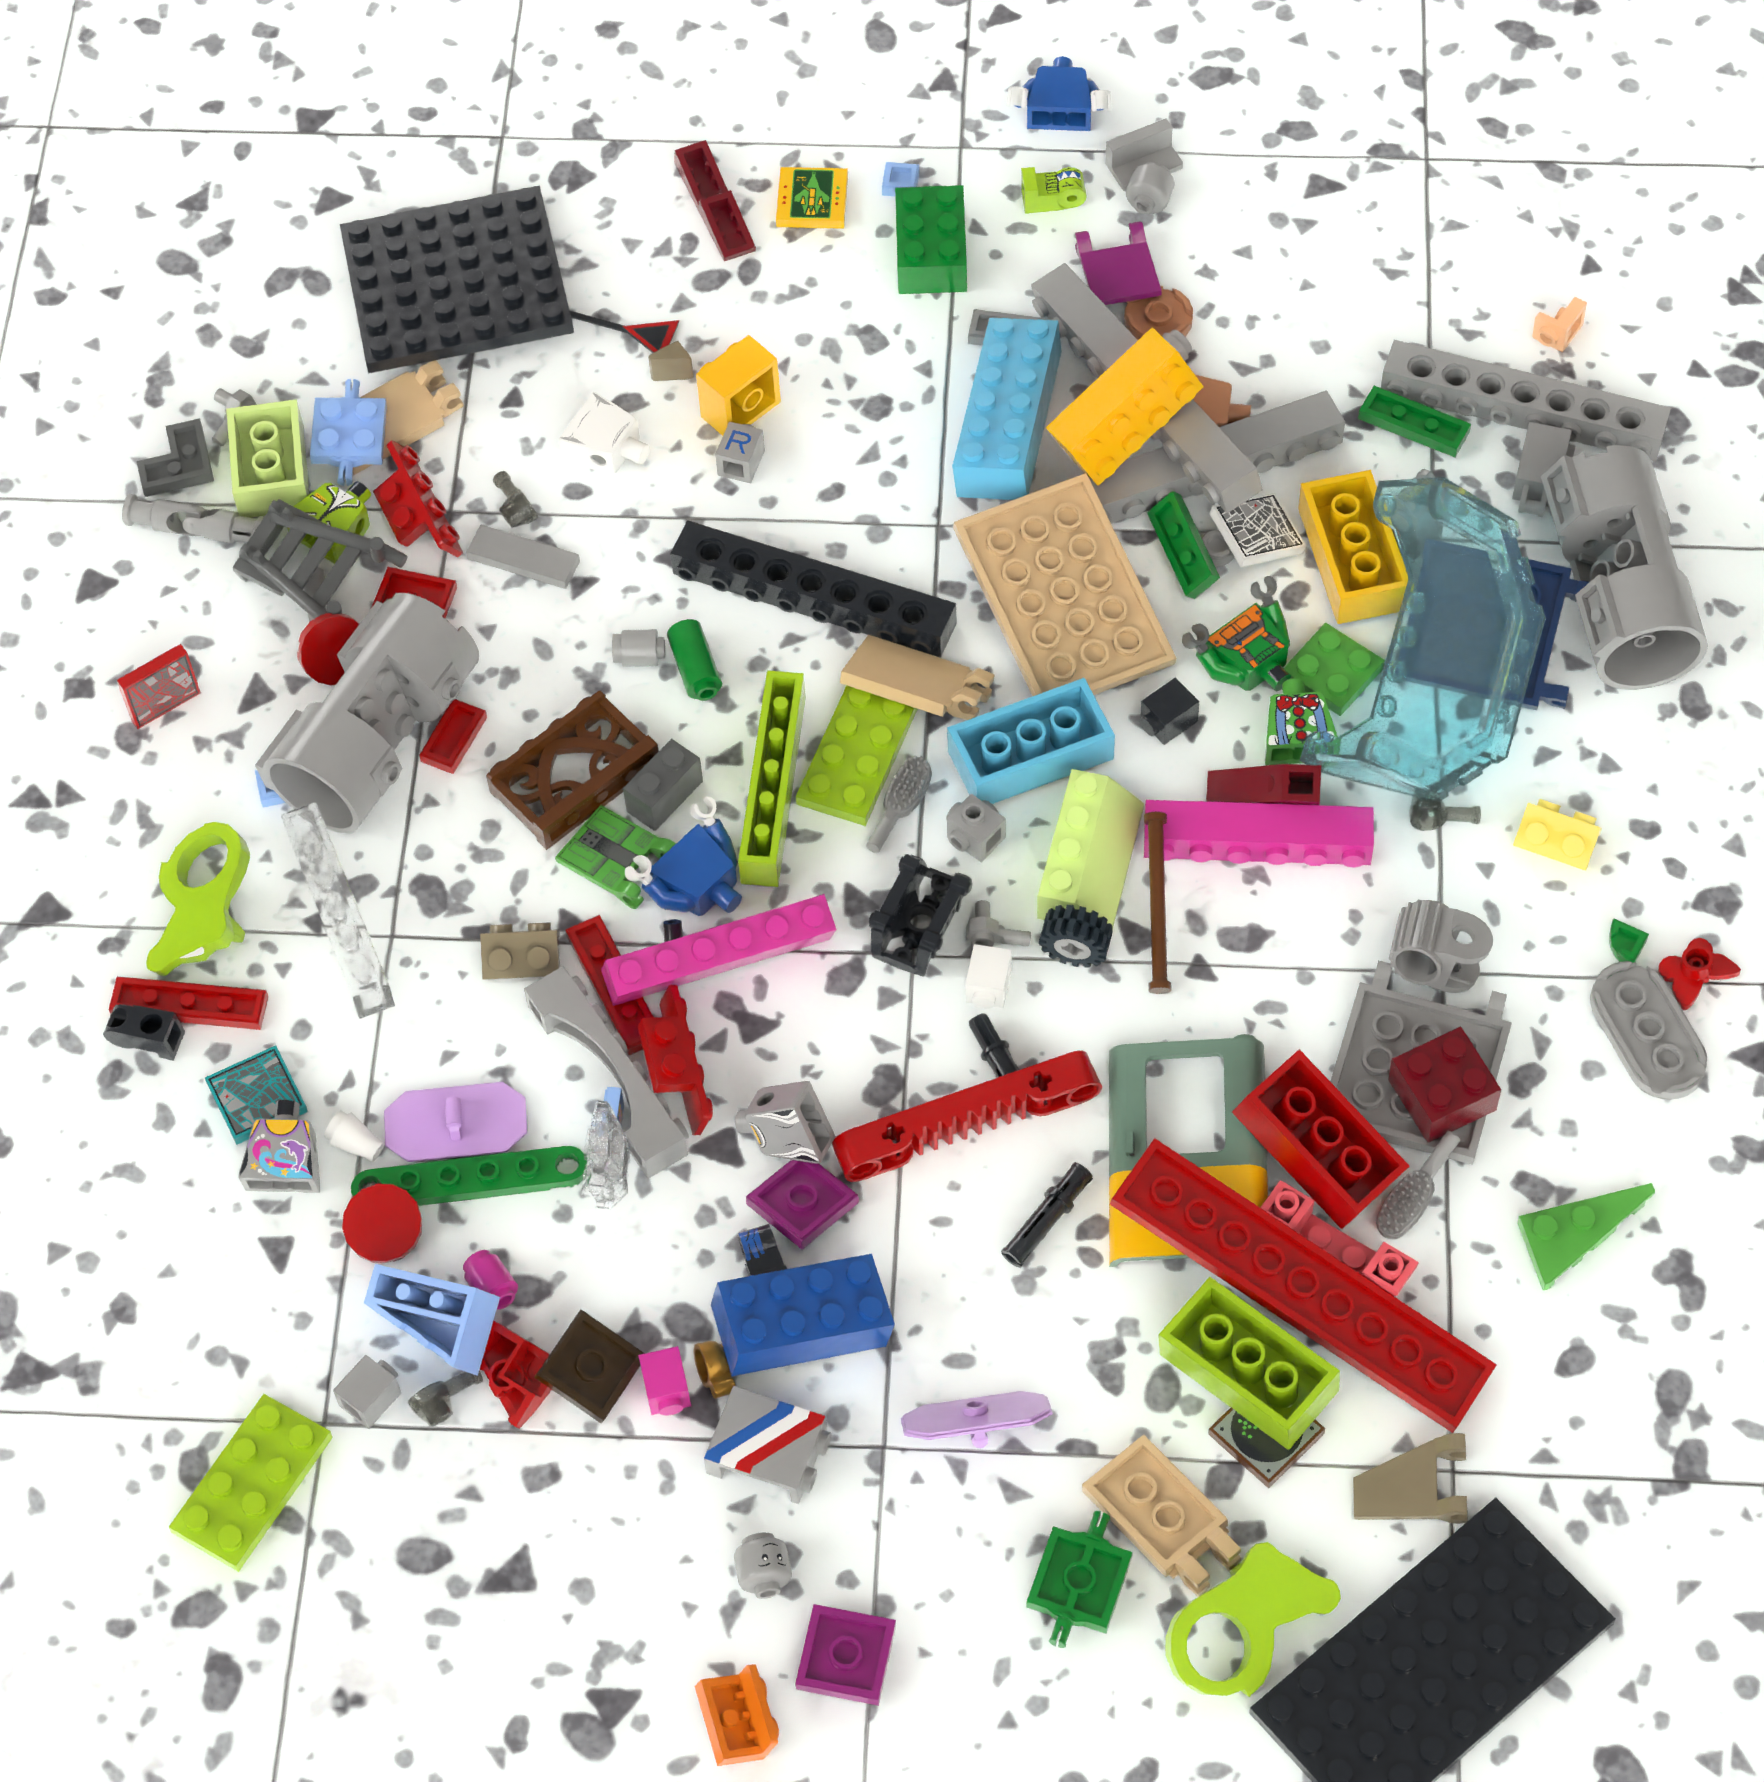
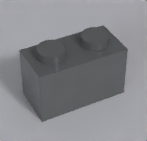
M671 738L623 788L627 813L653 831H656L703 782L700 757Z

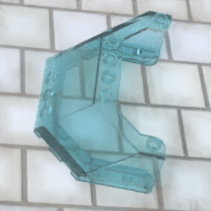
M1445 477L1379 481L1373 501L1374 513L1381 523L1394 530L1409 579L1370 717L1339 737L1326 731H1314L1309 734L1305 740L1300 761L1306 765H1321V772L1326 775L1433 802H1440L1448 797V792L1454 788L1465 786L1482 775V770L1491 764H1499L1508 758L1546 617L1542 605H1536L1531 586L1535 584L1528 557H1522L1517 541V537L1521 535L1515 519Z

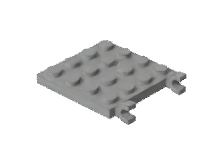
M1378 960L1372 984L1359 983L1330 1082L1387 1142L1432 1153L1442 1137L1427 1143L1388 1080L1391 1060L1461 1026L1489 1071L1497 1080L1512 1022L1501 1020L1507 994L1492 990L1485 1015L1388 990L1393 967H1390V963ZM1486 1116L1452 1131V1133L1460 1138V1141L1449 1155V1159L1473 1165Z

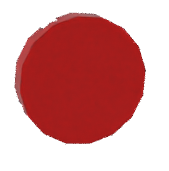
M332 613L322 614L310 621L301 632L298 640L300 644L297 651V659L304 672L318 683L330 686L336 685L345 673L337 654L360 623L350 615Z
M374 1184L361 1189L350 1199L343 1213L342 1230L347 1244L359 1257L371 1263L395 1262L403 1259L416 1247L422 1235V1216L417 1202L406 1190L393 1184Z

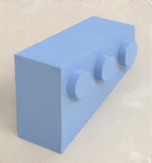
M375 1264L364 1304L399 1329L404 1330L417 1339V1342L442 1357L453 1368L478 1376L500 1297L475 1287Z

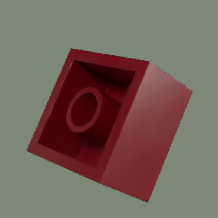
M1461 1026L1391 1060L1388 1080L1427 1143L1444 1136L1447 1131L1457 1130L1497 1110L1502 1089Z

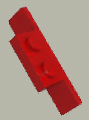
M391 440L386 446L398 470L374 489L373 493L398 543L408 547L429 530L440 549L458 558L463 554L458 543L460 536L454 527L448 523L445 517L446 509L444 505L434 496L431 490L433 483L422 472L418 464L420 462L418 454L410 446H402Z
M669 985L659 1003L662 1017L641 1018L637 1027L654 1093L681 1092L692 1135H701L708 1122L712 1119L713 1105L711 1099L707 1098L703 1086L704 1070L702 1065L697 1063L695 1035L692 1031H689L686 1020V1001L680 997L677 985Z

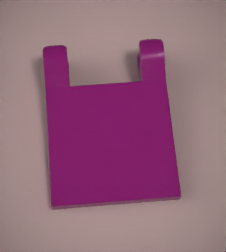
M1141 221L1129 223V245L1093 251L1089 232L1081 231L1075 233L1077 242L1075 250L1080 258L1087 286L1104 305L1162 296V290Z

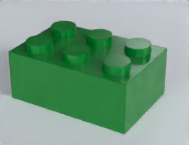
M964 185L895 188L898 293L967 292Z

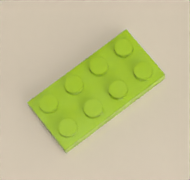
M846 685L795 797L796 805L866 826L918 709Z
M263 1393L169 1525L171 1533L239 1572L333 1438L331 1431Z

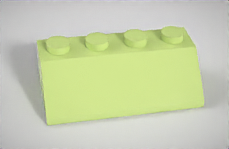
M1075 769L1071 770L1037 896V919L1045 920L1048 910L1051 908L1055 909L1058 905H1062L1065 909L1067 905H1074V908L1078 910L1082 906L1086 907V912L1091 913L1093 910L1098 912V918L1104 916L1108 919L1107 923H1111L1114 926L1144 810V803L1109 776Z

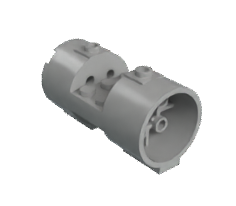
M1623 445L1606 446L1607 452L1586 457L1584 452L1574 457L1564 455L1541 475L1562 553L1570 563L1574 580L1589 582L1575 594L1599 678L1602 682L1614 688L1638 690L1660 686L1682 677L1702 661L1706 655L1708 643L1689 580L1678 569L1668 537L1671 523L1650 457L1640 449Z
M395 593L392 599H386L384 603L376 601L337 654L345 672L323 703H311L303 712L295 710L255 764L265 787L274 790L291 808L321 827L339 833H353L357 831L381 796L383 797L388 788L399 778L400 772L403 769L395 752L399 743L411 733L415 721L432 722L445 711L450 702L457 698L463 682L478 663L479 650L472 636L463 626L457 630L448 620L443 618L442 615L445 613V610L419 596L408 593Z

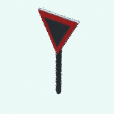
M570 310L571 318L628 333L651 353L671 343L679 324V320L625 326Z

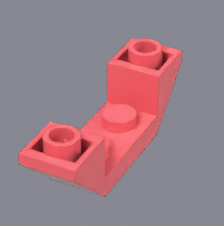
M1281 1180L1277 1183L1260 1207L1261 1209L1391 1295L1398 1296L1417 1268L1418 1261L1386 1242H1383L1377 1252L1313 1215L1314 1200Z

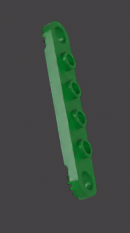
M560 1146L364 1170L354 1177L351 1183L352 1197L364 1188L363 1185H368V1182L371 1184L372 1181L374 1183L378 1182V1184H393L406 1190L417 1202L418 1206L549 1191L551 1188H566L567 1186L572 1188L576 1184L578 1186L582 1180H585V1176L588 1173V1164L585 1154L579 1148ZM563 1159H574L579 1164L578 1168L570 1174H563L557 1170V1165L559 1166V1162L561 1161L562 1163Z

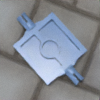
M351 379L345 381V397L315 398L310 449L311 464H330L339 467L337 483L344 486L345 479L347 486L352 484L353 467L365 464H383L387 411L386 398H360V381L357 379H353V388Z

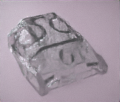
M597 1100L591 1116V1129L588 1128L586 1133L584 1160H589V1163L584 1167L581 1193L582 1196L594 1197L596 1201L595 1208L611 1210L628 1194L630 1146L612 1107L607 1101Z

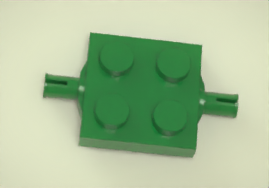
M1101 1511L1093 1512L1087 1533L1070 1532L1053 1526L1026 1601V1608L1048 1614L1056 1620L1048 1642L1056 1647L1058 1641V1648L1066 1647L1072 1626H1084L1107 1634L1132 1561L1133 1552L1113 1546L1103 1538L1110 1516L1103 1512L1098 1526Z

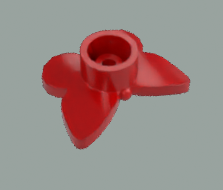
M1702 938L1693 939L1683 951L1682 957L1668 956L1663 958L1658 966V973L1667 982H1673L1672 993L1684 1011L1688 1010L1697 1000L1703 983L1709 982V979L1723 980L1735 978L1741 972L1740 967L1728 957L1720 953H1713L1711 943Z

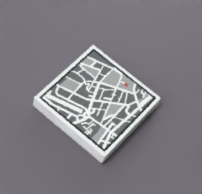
M1275 492L1252 497L1229 513H1226L1219 504L1213 505L1209 514L1240 567L1301 555L1305 551V542Z

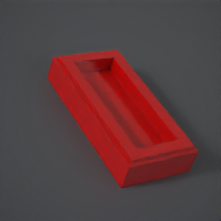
M457 699L451 701L420 752V762L454 774L486 721V710Z

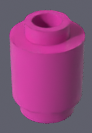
M489 1250L477 1251L467 1258L463 1264V1270L465 1272L464 1278L468 1285L499 1296L497 1310L509 1306L515 1299L518 1284L496 1254H491Z

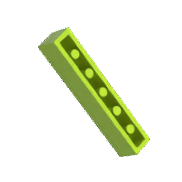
M769 670L766 673L738 859L741 884L779 887L806 700L804 673Z

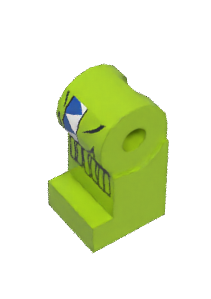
M1035 167L1021 168V193L1025 214L1075 208L1086 201L1084 177L1079 169L1068 167L1058 172L1036 173Z

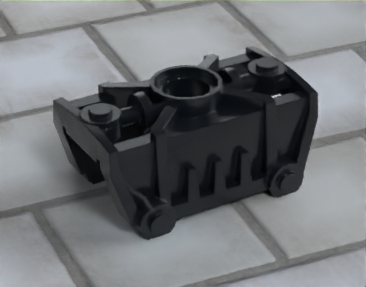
M905 854L899 861L900 873L880 911L876 909L870 915L872 957L884 963L924 977L931 958L934 959L936 952L942 947L943 935L955 912H959L962 899L970 893L973 883L972 878L958 872L951 876L931 867L927 868V864L922 858L912 854ZM924 876L931 879L932 893L931 895H925L922 901L919 902L916 892ZM944 896L943 900L940 902L938 898ZM917 915H927L932 921L928 927L920 929L914 927L911 924V920ZM903 936L902 942L905 944L904 947L895 949L892 955L885 952L892 939ZM912 948H918L916 965L912 963Z

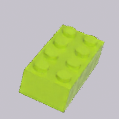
M1209 1277L1158 1334L1159 1353L1163 1358L1229 1407H1232L1287 1450L1293 1446L1339 1392L1340 1370L1212 1277Z

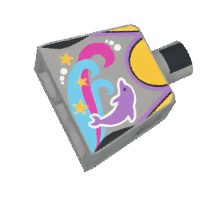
M279 1100L276 1102L274 1119H256L253 1122L238 1176L245 1191L320 1193L316 1133L310 1121L298 1119L299 1103L292 1100Z

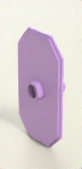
M504 1082L405 1091L384 1110L385 1147L407 1162L506 1153L527 1134L526 1098Z
M1016 1391L922 1405L904 1414L901 1418L904 1436L934 1440L970 1434L973 1445L976 1448H984L988 1444L986 1432L1033 1425L1052 1415L1053 1412L1048 1397L1045 1394Z

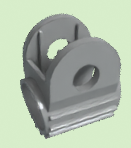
M1418 899L1413 903L1408 902V906L1402 907L1401 913L1398 916L1389 954V960H1391L1390 967L1395 969V974L1413 984L1427 985L1449 993L1464 992L1472 988L1480 974L1479 962L1489 955L1493 946V935L1484 921L1468 912L1449 908L1444 903L1435 900ZM1460 931H1463L1472 938V942L1462 944L1456 941ZM1456 964L1459 968V971L1456 973H1451Z

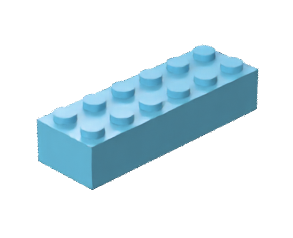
M989 318L952 465L957 497L1014 500L1029 494L1062 353L1058 320Z

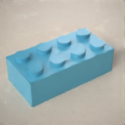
M1085 678L947 727L948 753L969 795L973 794L981 801L986 800L991 804L1070 776L1072 769L1083 771L1114 759L1115 734Z

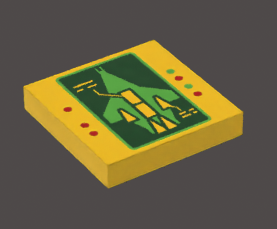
M780 167L776 227L844 229L848 168Z

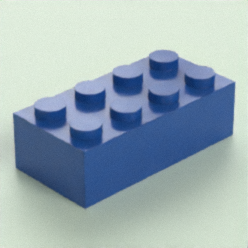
M872 1253L717 1282L710 1304L732 1376L886 1347L895 1326Z

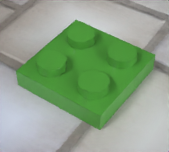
M1325 622L1284 669L1291 675V679H1301L1304 682L1305 693H1322L1328 709L1341 717L1384 669L1385 660Z

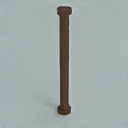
M1155 811L1144 814V823L1148 825L1152 958V981L1148 983V991L1153 994H1165L1172 991V984L1167 979L1163 825L1167 823V814Z

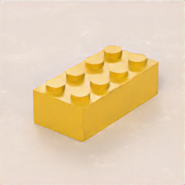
M1152 327L1045 428L1073 462L1099 486L1106 478L1113 475L1124 461L1137 452L1157 430L1165 426L1169 419L1186 403L1190 402L1204 386L1178 351Z
M1371 470L1301 483L1298 510L1337 624L1407 611L1412 585Z

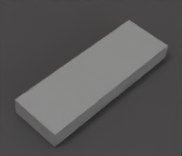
M482 524L466 551L469 560L563 589L567 588L580 563V557L577 553Z

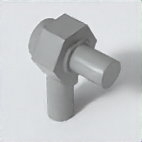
M219 388L214 394V400L226 406L225 412L228 408L257 405L253 397L241 389L231 394ZM227 412L224 416L225 421L212 437V440L222 447L228 441Z
M980 900L975 903V917L969 918L966 926V940L971 942L972 947L974 944L993 947L996 942L1029 946L1031 932L1005 929L1003 925H999V921L990 918V902Z

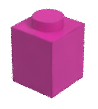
M678 1346L638 1355L651 1415L659 1413L663 1416L674 1415L681 1412L683 1408L691 1406Z

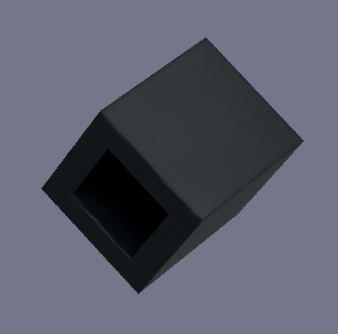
M1175 677L1141 701L1140 724L1148 735L1155 736L1165 745L1198 722L1200 701Z

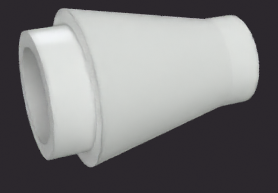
M342 1110L338 1111L324 1132V1137L330 1140L331 1146L361 1156L371 1162L378 1158L385 1146V1142L377 1138L352 1112L346 1114Z

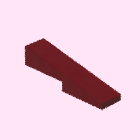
M703 140L674 150V164L723 261L725 262L755 252L756 246L732 191H728L707 141Z

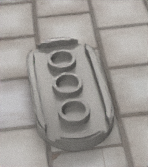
M1617 962L1604 968L1596 978L1591 990V1008L1633 1082L1645 1093L1660 1099H1679L1693 1093L1704 1079L1707 1067V1053L1663 977L1648 966L1647 968L1637 966L1636 962Z

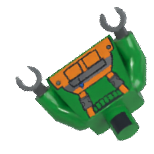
M1271 576L1264 577V583L1267 586L1266 593L1261 591L1257 581L1250 588L1252 596L1262 600L1263 604L1261 607L1259 604L1254 603L1211 635H1209L1206 626L1198 623L1191 627L1197 636V640L1194 639L1190 632L1182 636V643L1186 648H1196V657L1213 680L1234 686L1238 685L1245 691H1251L1266 681L1275 691H1280L1283 682L1291 679V675L1283 668L1287 663L1290 639L1278 600H1273L1272 597L1277 590V583Z

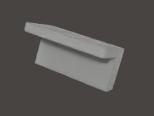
M1167 118L1106 141L1105 164L1123 191H1126L1133 171L1139 165L1157 162L1164 165L1170 173L1183 169V161L1172 147L1173 127Z

